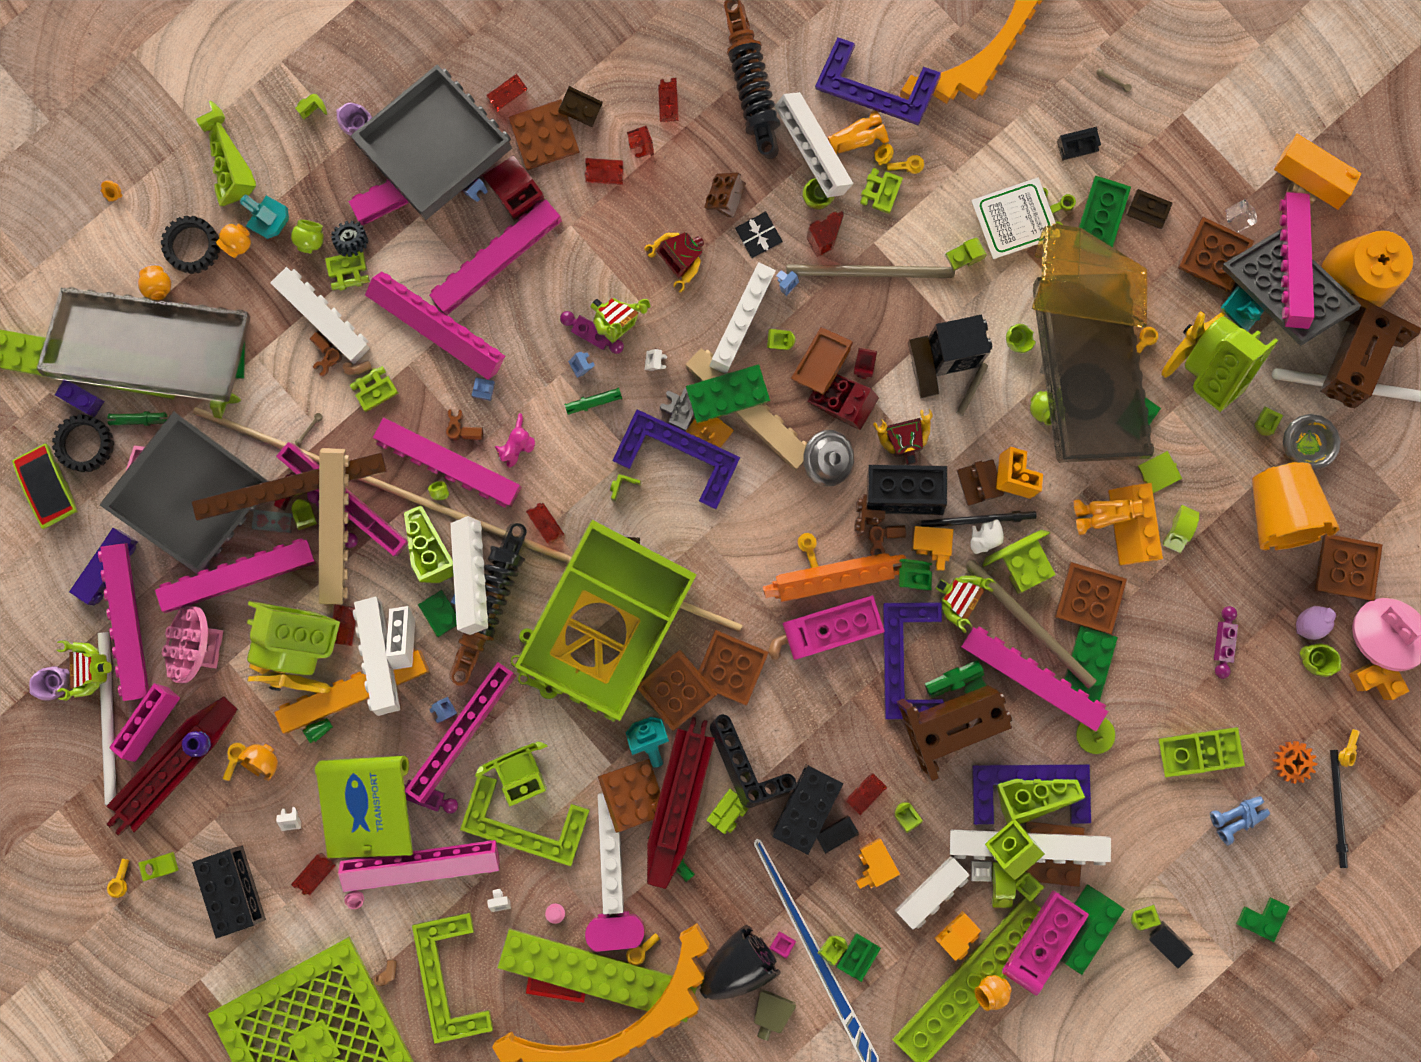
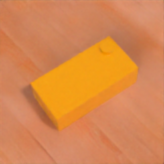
M1298 133L1286 146L1274 168L1275 171L1337 210L1351 196L1361 176V173L1355 168L1345 164Z

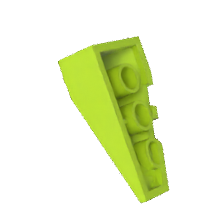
M216 122L209 133L211 156L215 157L212 169L213 174L217 175V183L214 184L219 206H226L239 201L244 195L249 196L256 187V181L253 178L252 171L221 123Z
M420 505L404 512L411 567L419 582L440 583L453 577V560L423 507Z
M1013 779L997 784L1001 810L1007 824L1013 819L1019 824H1023L1085 799L1078 780L1054 779L1053 781H1041V779Z

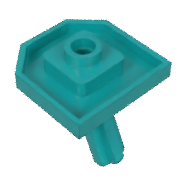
M244 195L240 199V204L252 212V217L246 224V227L266 239L279 235L289 220L288 208L267 195L261 204L248 195Z
M1240 286L1235 288L1221 306V309L1237 326L1246 331H1249L1254 323L1261 319L1260 316L1264 312Z
M648 717L632 723L625 732L632 755L645 751L649 756L652 767L658 768L662 766L663 760L658 750V745L669 742L662 719Z

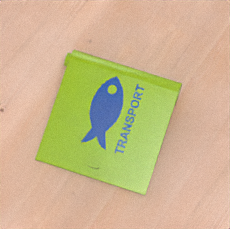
M406 756L320 760L317 763L315 774L317 776L327 858L403 856L413 854L403 776L407 775L409 771V760Z

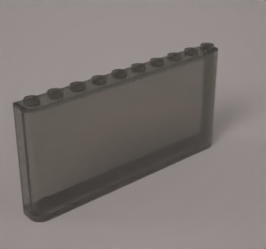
M1125 275L1037 277L1034 281L1033 297L1055 454L1059 463L1149 459L1153 456L1154 445L1151 443V427L1148 425L1147 419L1148 408L1145 406L1144 400L1146 393L1142 387L1143 373L1139 367L1140 355L1136 348L1137 336L1134 334L1132 303L1128 296L1129 284L1126 281Z
M74 287L60 288L37 370L41 375L52 379L227 402L231 397L250 322V315L244 310L233 311L223 307L211 308L206 305H190L186 302L158 301L146 297L136 298L132 295L121 296L111 292L84 291Z

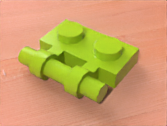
M873 168L871 174H868L866 179L867 185L862 190L860 204L867 206L868 201L873 200L872 208L890 214L903 177L885 171L883 178L878 177L879 170ZM875 184L880 185L877 193L872 192Z
M358 251L357 256L353 253L352 257H348L347 254L346 257L338 255L325 258L329 277H337L338 281L331 283L332 290L340 289L342 291L346 290V287L355 285L360 287L364 283L370 282L368 275H360L361 271L367 270L364 252ZM354 274V278L344 280L343 275Z
M383 366L370 370L371 373L362 378H356V381L350 384L353 391L358 388L361 389V392L355 396L365 412L399 394L389 376L381 379L380 376L386 373ZM375 379L377 383L367 388L365 384Z

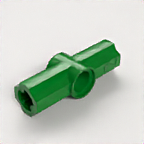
M976 660L963 667L949 670L943 673L942 676L924 684L930 698H935L945 692L959 689L965 686L966 683L984 676V671L979 661Z

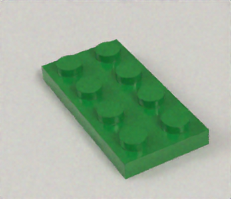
M1095 175L1074 239L1073 248L1104 258L1110 257L1131 186Z
M759 364L686 386L697 424L770 402Z
M1079 626L1071 656L1097 681L1088 689L1068 668L1064 679L1072 684L1071 688L1078 692L1080 689L1087 693L1089 700L1093 702L1096 700L1100 701L1118 637Z

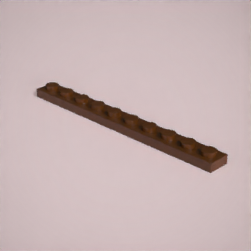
M382 453L350 460L349 467L345 469V474H349V482L387 472ZM319 469L192 501L195 518L199 521L319 490Z

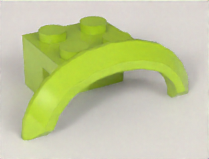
M1041 529L985 557L982 567L1003 558L1011 574L1009 578L1017 594L1055 576L1056 574L1038 539L1050 534V531Z
M538 741L513 750L480 766L475 777L481 776L495 768L503 785L502 791L509 807L546 791L547 786L532 752L548 746Z

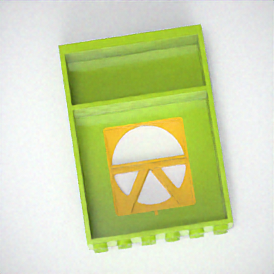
M591 519L515 663L517 672L526 677L528 674L535 677L534 681L543 686L546 683L551 685L553 691L561 695L563 692L568 694L569 699L578 704L581 701L586 703L588 709L596 713L598 710L603 712L604 717L613 722L615 719L620 721L697 574ZM592 603H605L614 607L620 612L626 624L625 644L623 645L573 619L572 616L582 607ZM567 626H571L586 634L572 644L566 645L565 634ZM594 639L595 666H585L574 660L571 653ZM602 643L619 651L618 656L607 664H603Z

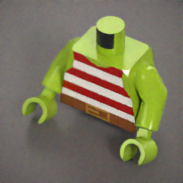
M611 298L605 304L595 299L590 306L596 312L593 323L598 334L605 335L612 343L635 325L639 312L645 314L648 311L647 308L651 307L648 299H642L635 304H627L615 298Z
M960 576L954 578L951 584L940 579L935 589L944 594L940 602L942 603V610L947 620L958 626L963 633L967 632L963 628L966 624L972 627L968 618L985 589L990 592L993 591L992 588L988 587L990 583L996 584L993 579H984L977 576Z
M66 640L57 642L65 645L64 649H56L58 652L72 650V652H69L70 689H73L71 691L64 688L58 689L57 692L65 691L66 693L63 698L58 699L67 701L71 696L76 698L92 695L100 687V684L107 681V673H110L112 670L111 663L107 662V656L99 654V650L90 643L73 642V644H70Z

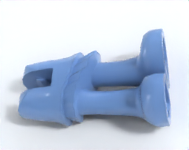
M1261 796L1243 800L1238 807L1224 813H1220L1217 810L1210 812L1212 824L1216 828H1220L1217 830V833L1227 846L1233 844L1234 833L1243 828L1247 831L1249 827L1253 828L1270 815L1268 808L1258 812L1255 810V807L1264 803ZM1238 816H1241L1240 820L1228 826L1222 827L1223 825H1225L1226 822Z

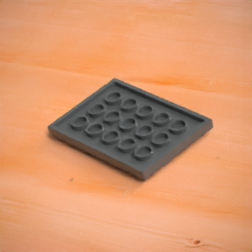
M1280 229L1224 263L1222 269L1302 346L1359 310L1361 305L1312 259L1314 319L1309 329L1285 327V319H1282L1284 303L1281 301L1284 287H1281V280L1284 272H1281L1283 256H1280V250L1283 241H1280L1282 230Z

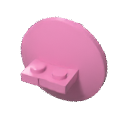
M1389 598L1375 599V601H1370L1362 606L1353 620V637L1356 646L1371 663L1392 671H1406L1421 664V615L1416 610L1401 601Z
M189 605L180 608L171 626L166 628L165 635L167 640L166 645L162 649V656L165 657L167 677L176 683L191 681L201 666L217 669L219 648L224 630L208 628L206 616L202 609L197 606ZM170 638H172L171 646H169Z

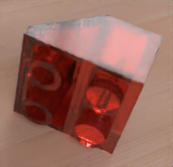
M836 211L832 212L827 216V219L821 222L817 220L810 224L806 238L816 257L834 249L844 217L843 211L839 213Z

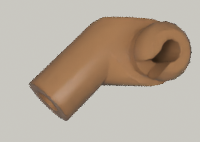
M368 360L355 366L351 362H346L342 366L346 375L361 374L372 369Z
M786 634L771 641L768 654L772 659L777 660L780 658L781 647L788 643Z
M387 960L386 970L374 978V983L377 986H385L394 980L397 960Z

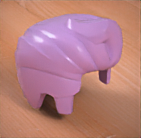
M346 103L337 109L339 127L349 136L372 118L363 106L355 103Z
M1312 606L1305 609L1296 621L1297 634L1312 640L1325 637L1334 627L1336 613L1331 608Z
M57 666L39 670L29 681L30 694L41 700H54L62 696L65 691L57 692V690L60 688L67 689L70 671L58 668Z

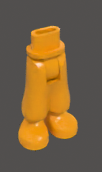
M875 110L871 111L869 118L859 119L847 128L828 136V141L836 154L869 146L875 139H879L883 144L889 142L881 116Z
M1079 499L1074 500V510L1077 517L1093 515L1092 518L1076 519L1079 535L1086 534L1089 528L1101 529L1112 524L1131 520L1132 518L1136 519V516L1144 515L1142 500L1092 501L1089 505H1085Z

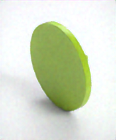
M1104 718L1097 731L1080 722L1077 727L1076 738L1080 747L1086 752L1101 754L1112 747L1115 741V729L1106 718Z

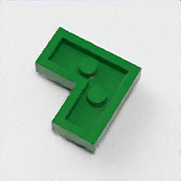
M1270 897L1262 914L1244 906L1236 924L1275 942L1290 906Z

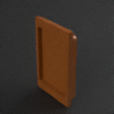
M820 327L791 379L824 395L851 351L853 341Z

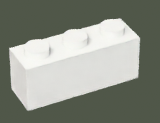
M408 606L389 609L386 657L393 670L412 667L415 618Z

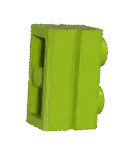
M729 788L706 820L722 833L726 834L727 831L731 833L737 825L735 821L738 816L743 817L749 808H745L741 804L737 793Z

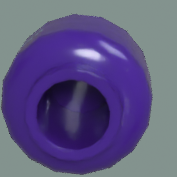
M200 731L188 733L182 741L183 751L191 757H201L211 747L209 736Z

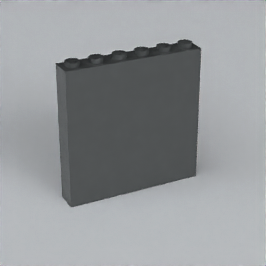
M438 65L434 66L351 135L358 148L425 220L430 218L512 149L510 136L505 131L501 132L496 121L493 118L489 119L486 116V111L481 106L477 107L474 104L475 100L469 93L465 94L463 92L464 89L458 81L454 82L451 79L450 73L445 68L442 70Z
M173 411L101 501L100 506L197 574L202 570L208 569L211 564L209 560L213 556L217 557L223 549L221 545L224 541H230L235 534L233 530L237 525L240 527L245 522L247 512L249 510L252 512L256 506L197 521L192 501L269 482V480Z

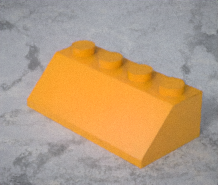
M1138 484L1108 490L1109 501H1130V499H1133V501L1142 500L1144 515L1136 516V519L1132 518L1125 522L1113 524L1119 566L1162 560L1163 556L1152 484Z

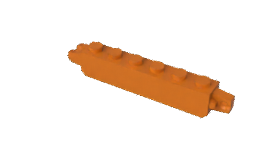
M881 553L780 574L776 576V581H773L771 585L763 586L765 598L775 597V599H781V602L894 579V575H899V569L902 568V565L893 567V564L902 563L900 559H906V555L889 556L888 553Z

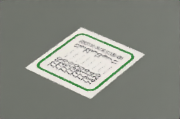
M1039 177L971 200L993 259L1060 237Z

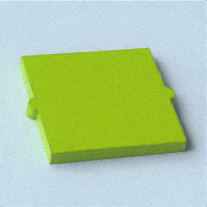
M1168 451L1138 465L1144 478L1143 481L1152 484L1153 493L1183 479L1176 467L1177 463L1173 462Z

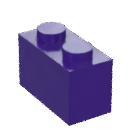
M66 379L62 381L54 394L93 417L97 415L105 402Z

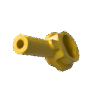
M912 155L906 162L887 163V171L906 169L907 172L917 174L923 170L924 160L918 155Z
M1145 327L1140 331V342L1128 356L1131 360L1135 361L1146 346H1151L1157 342L1158 332L1155 328Z
M804 533L798 538V547L807 553L811 568L818 567L813 550L817 544L816 538L810 533Z
M1352 730L1347 748H1344L1339 753L1338 759L1343 767L1353 766L1356 761V743L1360 734L1358 730Z
M233 743L228 748L227 754L230 761L223 775L224 780L230 781L237 762H240L237 759L246 749L242 743Z
M122 858L116 878L112 879L107 886L108 894L113 898H120L127 892V884L124 881V877L130 861L128 859Z
M655 933L641 946L629 948L626 953L628 963L636 966L642 964L646 957L645 952L658 942L660 937Z

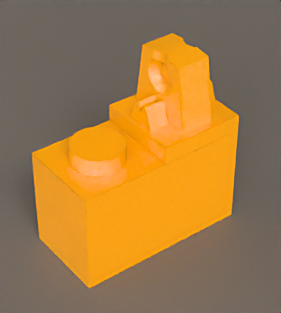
M914 526L911 551H916L917 555H927V552H930L932 560H936L935 570L944 571L945 561H949L952 556L953 529Z
M880 838L859 849L861 854L858 856L863 865H868L865 868L866 870L862 872L864 876L855 881L859 889L867 885L870 888L878 887L900 875Z

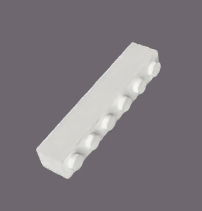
M800 92L783 94L774 107L827 198L844 195L853 185V182Z
M758 262L709 367L727 374L776 270Z
M286 267L270 283L355 364L370 349L367 345L369 341L361 333L357 336L353 332L355 328L348 321L344 323L340 319L342 315L335 308L331 310L326 305L329 302L322 295L317 297L313 293L315 289L308 282L304 284L300 280L302 276L295 269L290 271Z
M467 516L450 524L457 630L471 635L488 628L481 521Z
M377 597L354 602L353 616L358 624L356 634L361 642L359 652L364 660L362 670L367 678L365 689L370 696L368 707L377 716L399 711L400 705L394 670L386 657L388 635L382 602Z
M599 793L598 814L603 914L623 913L620 832H615L604 795Z

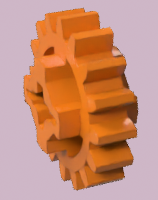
M1293 741V744L1285 742L1286 747L1280 745L1279 749L1281 751L1274 752L1278 756L1277 759H1272L1273 762L1277 763V766L1273 767V769L1280 771L1277 776H1284L1283 781L1288 782L1290 780L1293 784H1296L1297 780L1299 783H1304V778L1311 779L1309 773H1315L1316 771L1312 767L1318 764L1313 762L1316 755L1310 754L1313 749H1305L1306 744L1301 743L1299 745V741ZM1296 760L1297 764H1292V761Z

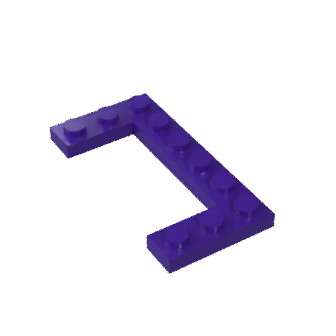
M837 37L815 85V89L919 126L941 78V72L923 66L913 91L907 100L841 77L855 48V43Z
M637 409L612 461L631 469L646 435L715 467L699 502L717 509L740 457Z
M883 603V628L885 631L883 633L885 719H903L896 702L905 699L903 622H942V603ZM943 699L906 700L908 703L911 702L913 707L916 706L918 712L943 703Z
M1090 764L972 765L974 825L994 824L993 785L1013 779H1041V781H1053L1054 779L1078 780L1085 799L1070 804V823H1091Z

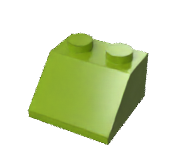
M1015 819L985 843V846L1002 868L1014 880L1045 855L1037 843Z

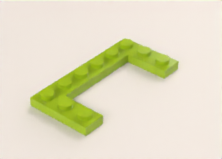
M485 775L477 777L460 828L461 831L491 841L496 840L497 843L572 866L590 809L571 804L558 841L487 818L486 814L498 779Z
M471 912L413 924L412 930L434 1044L493 1031L490 1010L451 1018L436 943L437 940L473 933L474 927Z

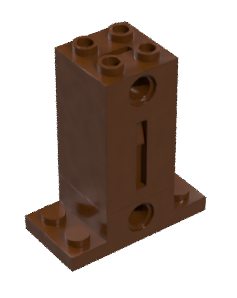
M1351 294L1361 306L1359 310L1343 319V321H1348L1350 324L1320 392L1330 399L1342 402L1346 407L1355 409L1372 396L1392 347H1404L1420 334L1421 327Z
M989 685L922 712H918L916 706L913 707L911 702L908 703L905 699L896 701L921 771L931 781L939 779L937 772L940 770L935 759L1012 729L1010 723L1012 717L1009 711L1005 709L1004 704L1006 700L1004 695Z

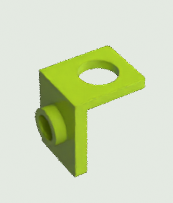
M618 474L617 480H613L610 491L613 492L611 500L616 501L622 480L636 485H641V481Z
M174 852L138 863L143 882L179 871ZM147 864L151 865L153 869L151 875H148L145 871Z

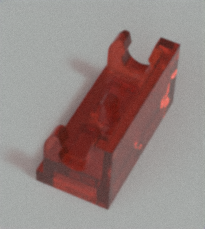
M516 73L487 94L486 99L493 105L495 111H499L527 91L528 88Z
M671 78L670 82H664V79H661L660 85H658L660 122L679 121L677 78Z
M647 125L627 132L630 149L642 148L641 153L635 154L636 158L654 155L653 142Z
M585 159V182L623 185V160Z
M538 503L535 508H530L526 511L548 545L565 535L544 503Z
M334 604L332 619L340 622L335 644L352 646L356 620L353 616L355 607Z
M871 772L845 801L861 816L879 795L887 789V786Z
M319 853L291 885L294 888H299L302 891L301 894L310 896L336 865L323 853Z

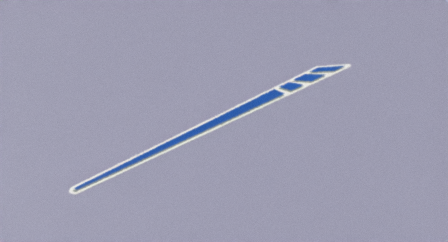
M756 839L754 846L861 1062H879L876 1051L827 961L817 953L820 948L761 840Z

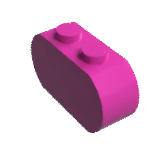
M629 911L617 913L614 916L600 913L598 917L593 918L588 924L585 931V939L588 946L596 952L636 948L643 940L645 926L639 916L634 913L629 914Z

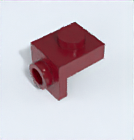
M858 348L854 367V374L862 379L873 377L877 351Z

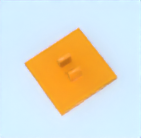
M714 418L698 424L695 419L685 432L721 448L734 430L719 418Z

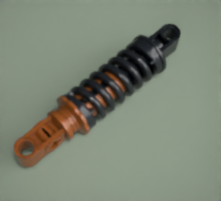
M725 0L724 8L728 29L731 34L728 39L732 45L728 48L727 55L732 63V71L735 73L734 80L737 82L738 97L742 101L741 109L744 111L743 117L746 120L745 130L747 134L755 135L758 151L765 158L773 159L779 152L774 130L781 123L777 118V111L772 109L775 106L774 101L769 100L773 94L768 90L770 83L765 81L768 78L767 72L763 71L766 65L760 62L764 58L763 54L760 53L762 44L760 41L754 40V31L750 30V24L742 2L740 0ZM738 4L735 10H731L733 5ZM772 145L771 150L765 152L766 146Z
M510 524L507 527L500 547H490L491 553L487 559L494 566H484V570L490 574H484L488 628L471 635L463 633L462 638L459 639L458 643L461 646L456 653L449 673L450 680L458 686H463L468 682L478 660L479 652H484L485 648L483 646L486 640H494L493 637L496 631L492 624H499V619L495 616L503 614V610L499 606L506 605L507 600L503 596L511 594V591L504 586H514L515 582L508 578V576L517 577L518 571L515 569L521 567L525 561V558L519 555L527 534L526 527L523 524ZM516 526L521 529V534L518 537H514L512 534V530ZM458 671H463L464 678L461 681H456L454 678Z

